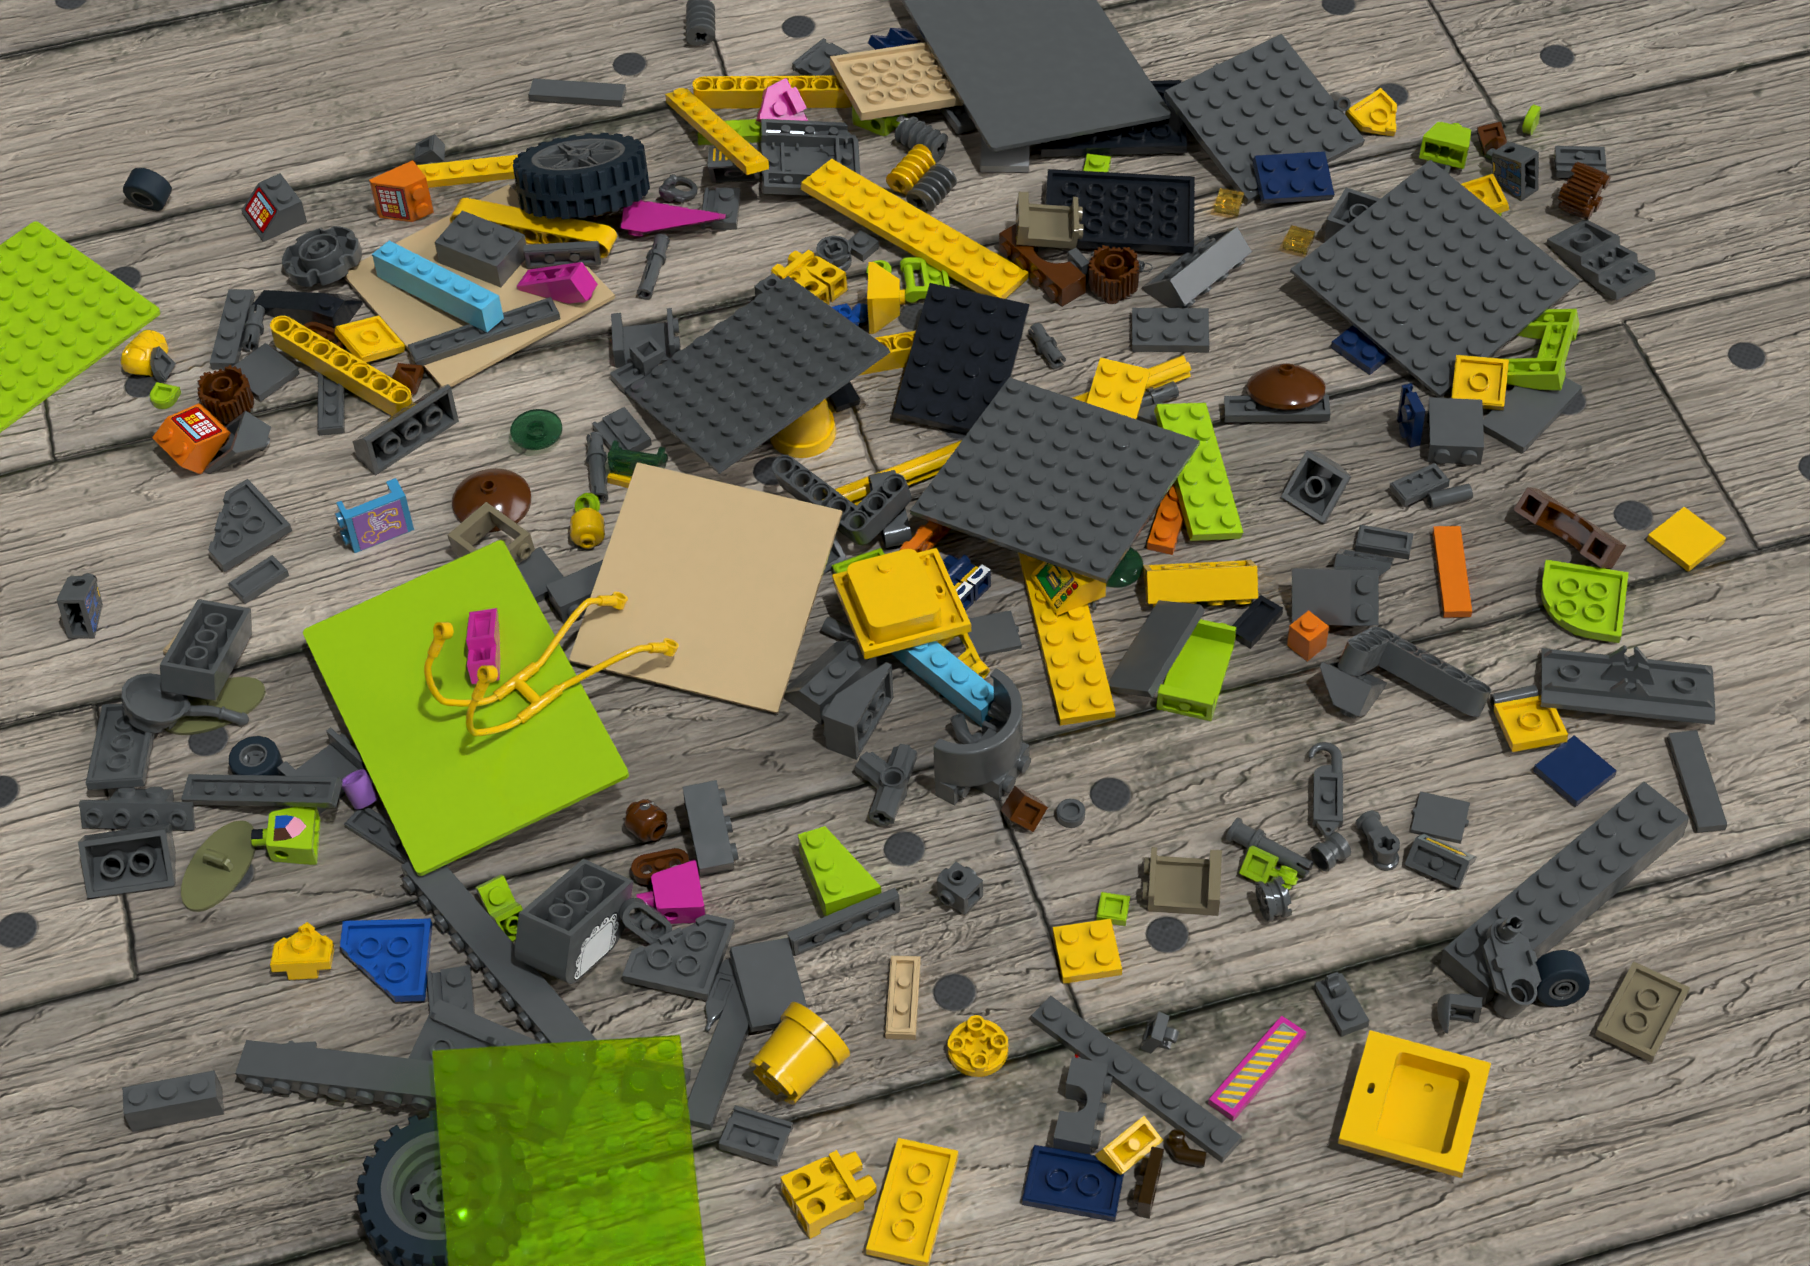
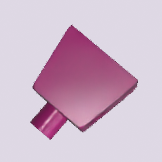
M696 860L654 873L651 876L653 891L636 894L637 898L644 900L653 908H657V911L663 914L671 924L696 923L697 918L706 914Z

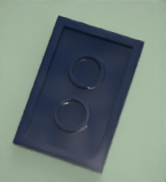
M1034 1145L1022 1205L1115 1222L1125 1173L1122 1175L1118 1174L1099 1161L1095 1155Z

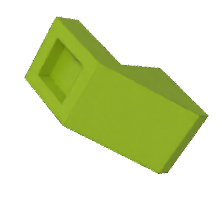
M501 874L475 888L486 912L509 939L514 941L516 940L519 913L523 908L515 901L504 875Z

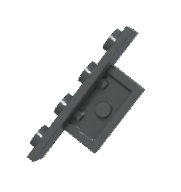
M159 786L147 789H135V787L117 788L109 800L79 801L82 828L132 829L171 823L172 830H195L196 828L193 802H173V789H163Z

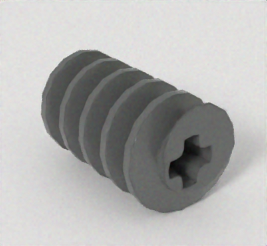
M688 0L686 4L687 42L693 46L711 43L716 37L715 5L709 0Z
M913 116L908 120L902 121L895 130L896 142L902 143L903 146L911 150L914 145L923 144L931 151L935 163L939 162L944 156L948 142L947 134H941L938 129L933 130L931 125H926L924 121H919L917 117Z
M935 164L909 190L906 200L923 212L934 211L941 200L956 186L957 178L944 165Z

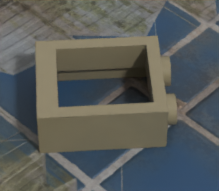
M487 502L448 534L452 551L460 557L478 550L473 545L495 526L514 539L507 548L516 565L527 559L535 548L529 532Z

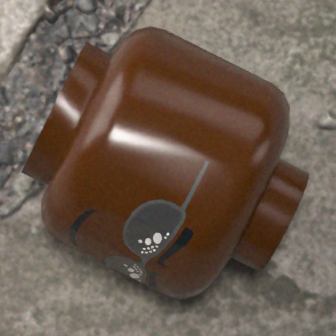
M642 799L628 806L625 827L643 842L656 841L667 830V814L651 800Z

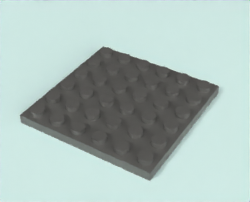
M1282 34L1165 90L1164 93L1165 99L1246 205L1260 198L1252 161L1254 156L1325 151L1327 162L1330 163L1363 146L1365 139L1347 116L1336 108L1333 98Z

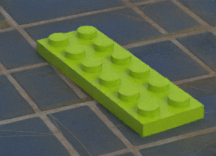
M1206 403L1156 404L1154 413L1158 427L1200 440V445L1174 482L1190 541L1241 539L1244 532Z

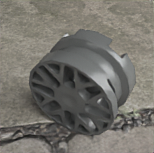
M834 235L821 239L817 244L816 253L818 257L843 271L849 269L852 263L851 245L846 238Z
M1280 876L1272 878L1270 882L1265 884L1259 881L1255 885L1259 909L1267 922L1273 921L1274 916L1285 918L1292 915V909H1288L1289 904H1292L1288 888L1285 889L1282 884H1285V881Z

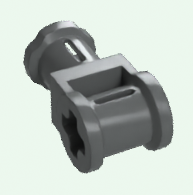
M1374 810L1367 811L1357 818L1355 822L1356 827L1363 831L1368 840V849L1373 856L1374 865L1380 870H1393L1399 864L1397 852L1400 848V841L1396 835L1391 833L1388 826L1383 827L1380 822L1381 816L1379 812Z

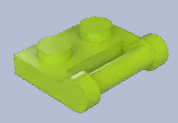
M908 257L900 261V269L904 273L906 284V301L913 303L919 299H925L930 283L950 287L948 273L944 270L941 272L927 264L926 260L921 257ZM914 270H920L923 286H916Z

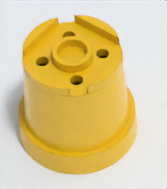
M824 399L772 436L770 441L773 447L780 453L793 458H809L826 451L833 444L836 437L834 416L828 408L827 399Z
M797 1002L790 1003L780 1017L782 1022L749 1062L750 1067H757L753 1071L756 1077L775 1095H778L780 1092L787 1095L788 1097L784 1101L791 1105H794L831 1068H838L850 1056V1051L840 1036L818 1015Z

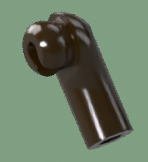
M1179 1129L1170 1131L1166 1144L1175 1160L1184 1164L1205 1167L1207 1152L1190 1149L1185 1141V1133Z

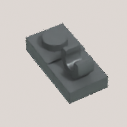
M1335 972L1327 975L1324 980L1315 983L1314 989L1341 1037L1369 1026L1367 1015L1342 973Z

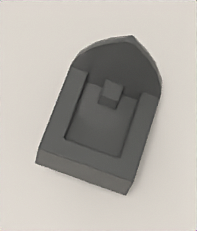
M1449 993L1438 999L1437 1012L1444 1032L1448 1034L1450 1020L1479 1023L1483 998L1474 997L1467 993Z

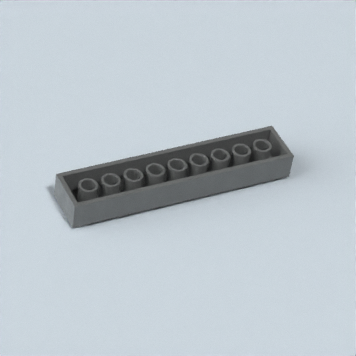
M1645 781L1642 782L1443 949L1440 968L1474 997H1482V1005L1485 1006L1497 993L1493 988L1482 951V945L1486 941V931L1491 924L1498 919H1506L1511 914H1518L1523 917L1524 921L1520 924L1525 923V928L1520 933L1528 937L1537 959L1540 958L1684 836L1689 816Z

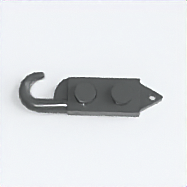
M1321 742L1311 747L1308 757L1312 759L1315 753L1320 750L1327 751L1331 755V765L1318 767L1313 777V826H1317L1326 838L1335 832L1338 827H1342L1343 757L1341 750L1336 745Z

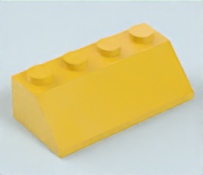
M1252 560L1143 565L1146 601L1148 604H1153V608L1158 600L1197 604L1198 601H1208V605H1224V600H1235V604L1252 603L1251 599H1258L1257 565Z

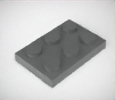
M1132 308V352L1209 353V308Z

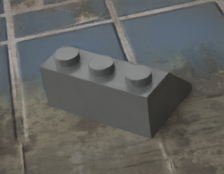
M856 639L835 642L787 686L784 699L822 725L824 723L822 712L826 704H831L836 694L877 669L876 657L864 659Z
M171 823L84 835L78 841L87 898L176 885V851Z

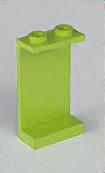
M1199 620L1167 673L1164 685L1161 684L1157 695L1158 710L1212 721L1234 649L1236 627L1225 623Z

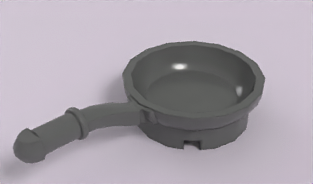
M158 674L136 675L128 679L122 687L121 699L124 716L127 714L130 718L129 723L145 732L159 733L163 731V728L169 727L171 729L181 717L188 715L218 717L219 720L224 719L237 723L239 726H244L249 722V717L244 712L239 713L226 709L224 706L222 708L208 705L190 706L187 695L161 691V676Z

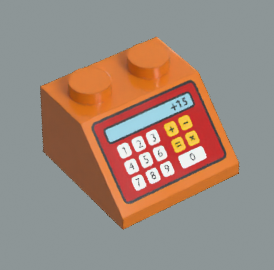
M413 160L369 179L379 218L414 222L434 213L426 176Z
M198 403L168 416L152 438L181 467L202 474L231 432L203 405Z

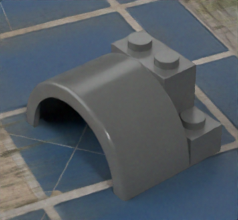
M997 668L990 674V677L993 678L994 702L991 704L988 715L994 719L990 723L985 720L983 721L981 739L977 743L956 744L939 738L933 747L935 796L954 806L961 797L965 798L971 787L999 801L1005 793H1009L1013 789L1016 778L1020 773H1025L1031 763L1030 745L1023 742V703L1020 692L1014 682Z

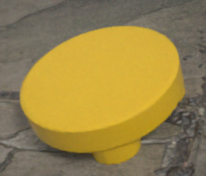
M979 1015L971 1016L967 1021L959 1024L952 1031L948 1039L947 1045L950 1062L959 1072L968 1076L984 1077L991 1075L1004 1065L1008 1057V1037L997 1024L985 1020Z

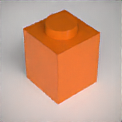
M1308 610L1289 625L1287 646L1308 662L1327 646L1329 626Z

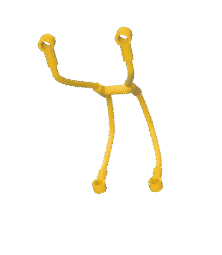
M615 591L612 595H599L596 598L584 600L563 624L540 659L535 663L529 664L489 697L483 698L489 684L495 682L498 677V671L493 665L479 667L477 671L478 682L472 692V700L447 699L437 690L433 681L431 667L434 659L438 657L445 640L453 636V626L449 622H437L433 627L434 638L427 651L428 657L424 665V675L431 694L439 703L446 706L468 707L466 728L471 735L486 736L506 731L520 723L524 724L563 694V690L629 656L639 652H648L650 654L663 653L666 656L673 657L679 644L672 639L664 638L663 642H652L647 645L632 647L560 685L553 686L542 696H539L525 681L536 674L539 668L545 664L568 629L589 605L597 604V606H612L619 610L624 609L628 597L621 592ZM515 689L531 703L517 714L515 719L507 723L484 729L474 728L473 716L477 706L487 705L497 700L501 701Z

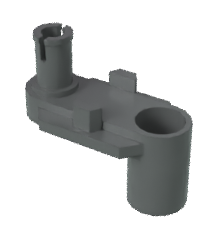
M1511 914L1506 919L1501 918L1491 924L1486 931V941L1482 945L1493 988L1497 991L1493 998V1007L1504 1018H1514L1532 1004L1537 997V986L1541 982L1536 965V953L1532 950L1528 937L1520 933L1525 928V923L1520 924L1524 919L1518 914Z

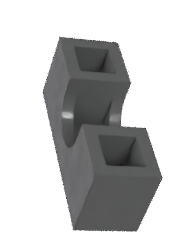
M1072 1057L1066 1081V1099L1079 1101L1085 1107L1078 1112L1059 1111L1053 1148L1089 1155L1092 1153V1148L1098 1149L1101 1130H1097L1098 1121L1104 1122L1107 1103H1103L1104 1094L1110 1095L1113 1076H1108V1063Z

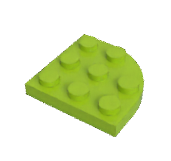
M1545 560L1541 586L1543 605L1557 624L1574 635L1620 643L1629 572Z

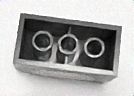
M582 859L519 913L514 950L516 959L569 984L577 982L605 957L619 941L625 928L624 923L620 919L619 911L621 905L631 898L633 880Z

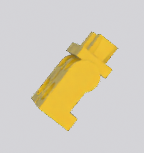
M809 249L803 254L796 250L793 251L787 258V267L777 264L771 269V274L774 273L780 279L789 276L828 305L830 301H835L848 290L846 272L826 260L814 256V252Z
M836 1150L830 1153L829 1157L818 1159L780 1177L781 1192L794 1214L796 1213V1217L809 1239L821 1234L820 1229L833 1222L847 1218L854 1212L858 1213L864 1210V1201L877 1193L876 1184L869 1174L856 1181L852 1176L863 1170V1164L856 1151L840 1156Z

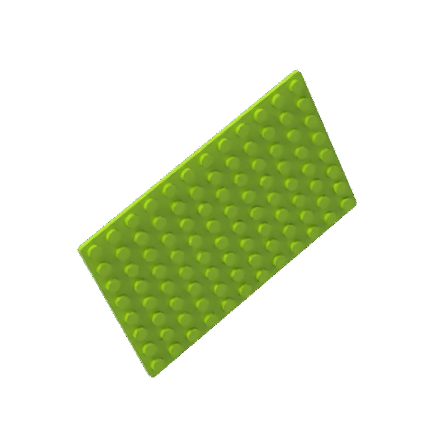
M38 221L30 223L0 245V433L161 314L159 307Z
M502 540L493 542L303 630L306 642L411 863L419 876L426 875L629 777L626 765L580 682L563 690V694L524 724L520 723L506 731L486 736H473L468 732L466 728L468 707L442 705L431 694L425 680L424 665L428 657L427 651L434 638L433 627L437 622H449L454 630L453 636L445 640L438 657L434 659L431 667L435 686L439 693L447 699L472 700L471 695L476 687V684L471 683L467 667L469 650L466 638L469 612L497 608L500 680L489 684L483 698L493 695L494 691L532 662H537L555 637L506 544ZM558 644L545 664L539 668V671L525 682L539 696H542L553 686L560 685L577 675L560 644ZM515 689L501 701L497 700L487 705L477 706L473 716L474 728L484 729L507 723L515 719L516 715L531 703Z

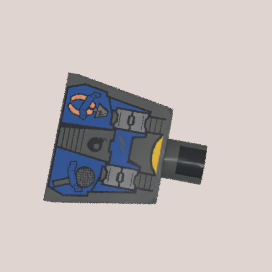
M1508 142L1497 150L1494 148L1488 150L1485 155V161L1492 164V174H1494L1500 187L1520 201L1539 190L1538 151L1513 142Z
M86 573L82 576L68 577L57 597L58 607L68 638H95L103 604L97 585L98 580L93 574Z

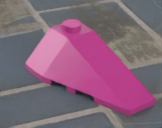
M640 200L639 202H632V205L627 208H623L621 228L628 229L629 235L643 236V232H656L725 219L726 214Z

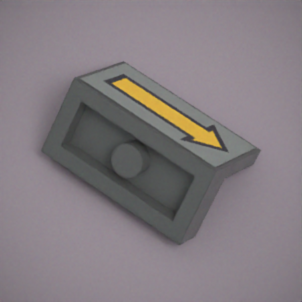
M1423 833L1415 838L1405 865L1460 888L1469 866L1475 862L1477 857Z

